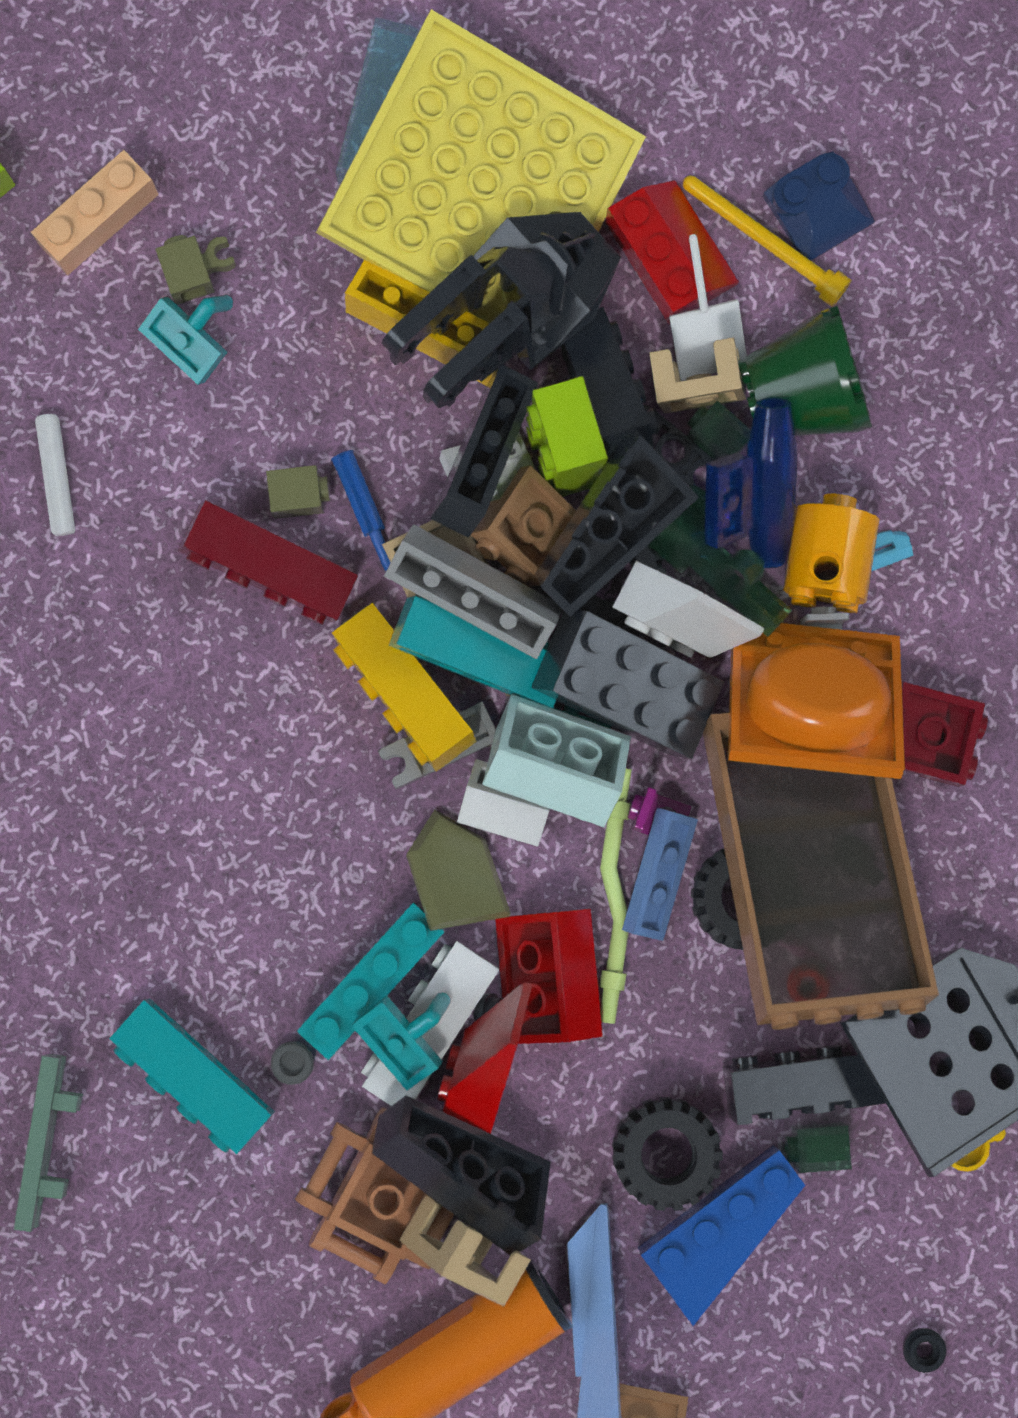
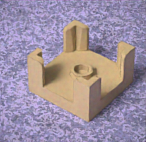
M734 337L716 340L713 343L718 375L698 374L687 377L686 381H680L678 366L676 362L672 361L670 350L649 352L656 400L664 413L746 400L744 382L738 360H740L739 350L736 348Z
M425 1195L399 1241L440 1276L504 1307L528 1266L530 1259L519 1251H513L499 1277L496 1278L481 1265L493 1243L471 1226H467L461 1221H456L444 1243L426 1234L442 1205L430 1196Z

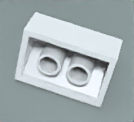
M638 561L635 562L613 605V608L628 615L624 622L625 624L690 658L695 651L711 658L761 636L765 629L701 591Z

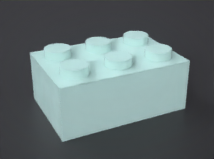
M511 694L495 730L482 785L604 827L622 793L631 736Z

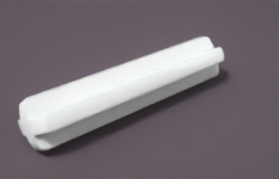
M43 414L36 417L35 423L51 532L55 536L70 535L75 532V524L60 421L56 414Z

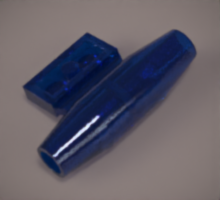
M782 398L758 400L756 402L746 455L736 452L706 463L705 544L720 548L747 537L748 532L752 563L761 568H778L785 564L796 517L798 449L790 401Z

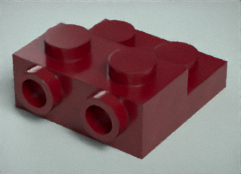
M902 682L904 771L918 774V777L956 787L966 785L967 780L973 779L977 769L978 756L973 755L976 740H982L988 724V716L983 715L986 703Z

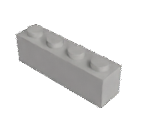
M414 524L402 540L384 575L386 578L535 659L538 658L563 610L552 599Z

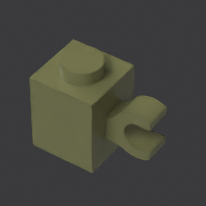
M186 235L174 236L167 239L163 243L164 246L155 248L170 294L177 305L214 293L215 290L209 274L219 271L227 272L236 267L233 257L224 260L216 257L219 250L229 247L227 237L224 236L211 240L203 254L195 235L188 238Z

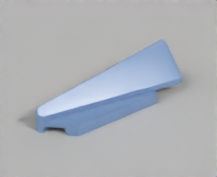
M602 1203L567 1243L575 1377L581 1376L577 1418H622L608 1203Z

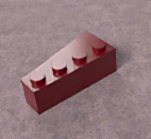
M206 500L198 506L177 549L178 552L187 556V561L206 570H209L211 566L226 573L224 578L238 586L247 589L250 584L263 590V597L273 603L285 607L287 602L302 608L301 616L320 625H323L325 620L331 622L338 620L358 578L357 574Z

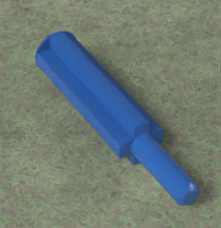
M354 450L344 451L334 456L331 461L336 468L364 537L370 536L384 571H387L391 562L382 545L386 543L381 530L385 529V526L354 456Z

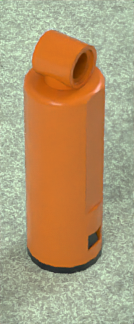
M530 1259L528 1266L504 1307L479 1294L474 1295L354 1373L350 1378L352 1392L345 1393L330 1402L322 1411L320 1418H434L573 1327L572 1322L536 1263Z

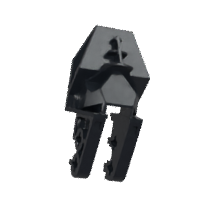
M581 212L508 217L474 256L470 255L386 334L382 345L390 353V360L395 366L400 362L404 364L415 356L417 346L429 334L433 333L435 335L438 333L441 336L449 329V324L467 310L472 312L475 309L481 308L484 291L488 282L498 273L501 274L499 286L503 291L511 292L517 286V293L521 299L515 303L511 301L507 304V308L443 366L425 385L423 398L427 403L432 401L437 408L446 405L450 407L471 380L476 381L479 379L482 382L494 373L500 364L504 365L515 355L531 370L593 322L621 257Z

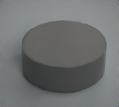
M290 1041L280 1045L274 1051L271 1058V1069L274 1076L280 1082L288 1085H295L305 1081L314 1068V1057L311 1050L305 1044L297 1041Z

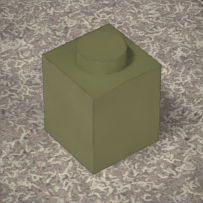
M316 465L266 471L270 511L274 519L324 513L323 502L330 501L327 476L320 477Z

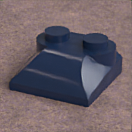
M834 151L823 153L783 176L767 189L762 196L795 249L811 261L875 223L873 216L850 178V169L847 162L840 155L835 154Z

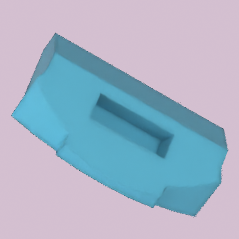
M888 530L877 533L875 550L892 544V546L874 552L872 571L914 556L910 537L906 532H892Z

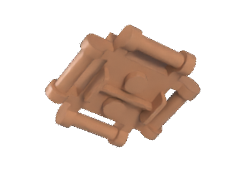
M384 1107L376 1114L366 1137L350 1127L336 1122L330 1133L333 1138L307 1187H301L295 1200L304 1207L323 1216L310 1238V1247L320 1252L325 1249L373 1273V1279L386 1284L400 1259L404 1260L406 1258L426 1269H431V1267L399 1241L427 1194L372 1154L378 1117L387 1110ZM349 1145L359 1151L333 1200L329 1202L323 1199L321 1195ZM442 1206L426 1234L441 1241L454 1214ZM337 1226L386 1251V1253L380 1258L333 1234V1231Z

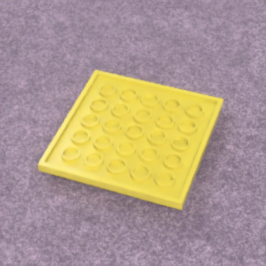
M431 9L316 233L356 256L431 292L470 255L474 256L508 217L581 212L599 232L606 218L607 209L612 206L646 136ZM498 273L488 282L483 295L482 307L472 312L467 310V312L491 323L507 308V304L511 301L515 303L521 299L517 293L518 287L516 286L511 292L503 291L499 286L501 274Z

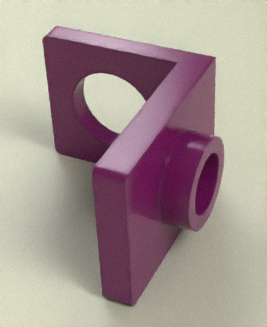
M648 787L644 790L643 796L635 794L627 818L634 820L632 830L649 835L653 816L657 808L670 807L678 814L689 816L692 807L656 794V789Z

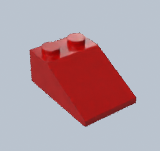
M523 982L465 1029L461 1046L452 1044L446 1069L454 1071L453 1076H443L437 1100L445 1102L444 1113L490 1134L518 1046L532 988L531 983Z

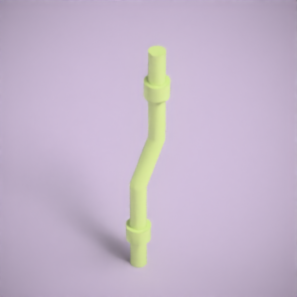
M627 768L625 770L622 793L607 820L600 865L613 919L606 970L601 971L599 987L603 988L600 1011L601 1021L615 1024L620 990L624 991L627 976V974L623 973L629 932L622 930L627 914V906L617 870L624 820H629L627 816L631 807V803H627L632 770Z

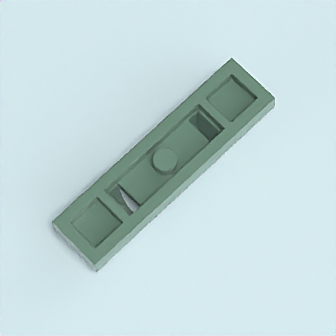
M47 1054L41 1058L14 1230L32 1232L34 1228L39 1227L44 1197L63 1199V1197L67 1196L69 1179L47 1175L57 1112L76 1113L80 1111L83 1097L82 1093L61 1090L67 1057L64 1055Z

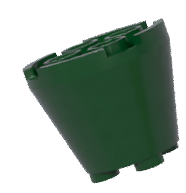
M838 305L816 313L749 354L746 358L738 360L743 382L747 385L750 395L747 397L753 420L757 423L761 438L766 436L856 433L873 428Z

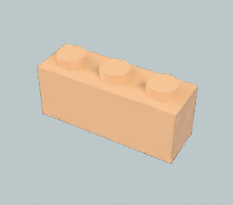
M123 150L33 229L31 233L40 247L68 276L159 194L152 179Z

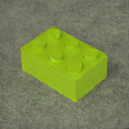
M583 376L533 390L532 405L526 406L528 413L526 417L528 425L526 432L532 451L539 449L540 456H538L540 465L537 466L539 474L562 497L591 489L605 468L608 458Z

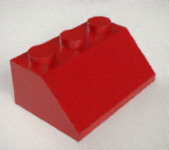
M675 180L642 187L608 207L605 220L606 225L669 325V316L700 307L689 243V236L691 234H695L698 239L707 302L739 284L736 276Z
M591 909L516 915L495 919L502 998H505L523 982L532 984L518 1044L563 1043L603 1037Z

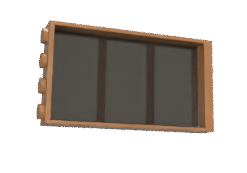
M729 713L711 714L707 720L703 737L757 1025L771 1024L772 1029L780 1030L797 1026L799 1024L798 1020L814 1019L815 1024L823 1025L840 1021L842 1015L857 1014L859 1020H867L884 1015L886 1010L899 1009L901 1015L925 1011L926 1005L936 998L939 993L892 778L729 761Z

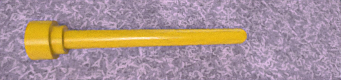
M690 175L683 180V188L688 193L816 285L815 290L820 293L819 298L831 307L836 304L850 285L852 280L838 270L834 273L830 269L826 272L695 176Z

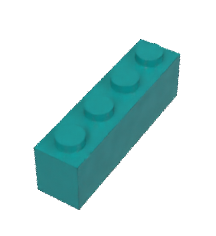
M413 596L406 599L388 646L508 695L513 694L553 708L555 704V699L531 688L550 643L546 642L538 658L535 659L421 596Z
M412 903L303 1023L297 1032L327 1060L332 1058L355 1032L351 1026L355 1019L385 996H388L446 931L444 929L430 931L424 911L418 905Z
M150 998L143 1000L109 1038L116 1045L113 1049L114 1053L124 1063L131 1067L135 1063L148 1074L145 1077V1081L159 1094L164 1096L168 1092L179 1102V1105L176 1107L177 1110L191 1123L196 1124L200 1121L211 1131L208 1138L225 1153L231 1149L235 1154H238L275 1113L268 1104Z

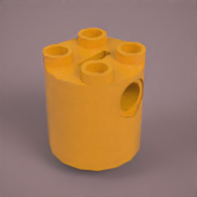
M828 493L823 495L822 504L814 503L797 506L783 591L789 594V597H792L791 604L802 607H816V602L820 601L832 603L833 607H836L839 612L857 613L858 606L867 602L880 519L867 511L856 509V498L843 494ZM826 570L838 573L835 578L828 581L818 578Z

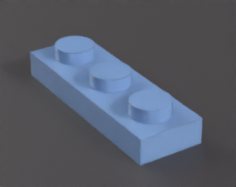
M661 808L656 809L623 924V931L661 941L664 940L698 819Z

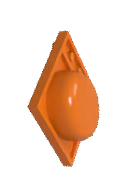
M751 620L765 629L761 636L731 649L728 760L901 779L905 770L900 636Z

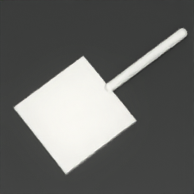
M695 234L689 236L700 308L669 316L680 381H684L687 377L717 372L713 343L716 340L734 337L736 348L739 350L740 360L747 356L738 299L708 306L698 239Z

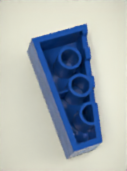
M774 1145L638 1247L645 1262L692 1326L696 1324L806 1186L781 1151Z

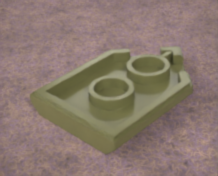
M434 810L406 854L430 931L509 917L511 912L486 839L439 811Z

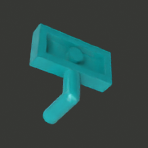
M229 295L204 298L189 317L169 297H163L159 299L138 330L197 385L203 384L228 352L202 328L213 314L231 310L233 300Z
M440 992L436 994L426 1011L412 1022H409L391 999L385 996L357 1017L351 1026L405 1090L408 1091L437 1070L442 1063V1059L425 1041L422 1035L439 1023L448 1009L451 999L446 993Z

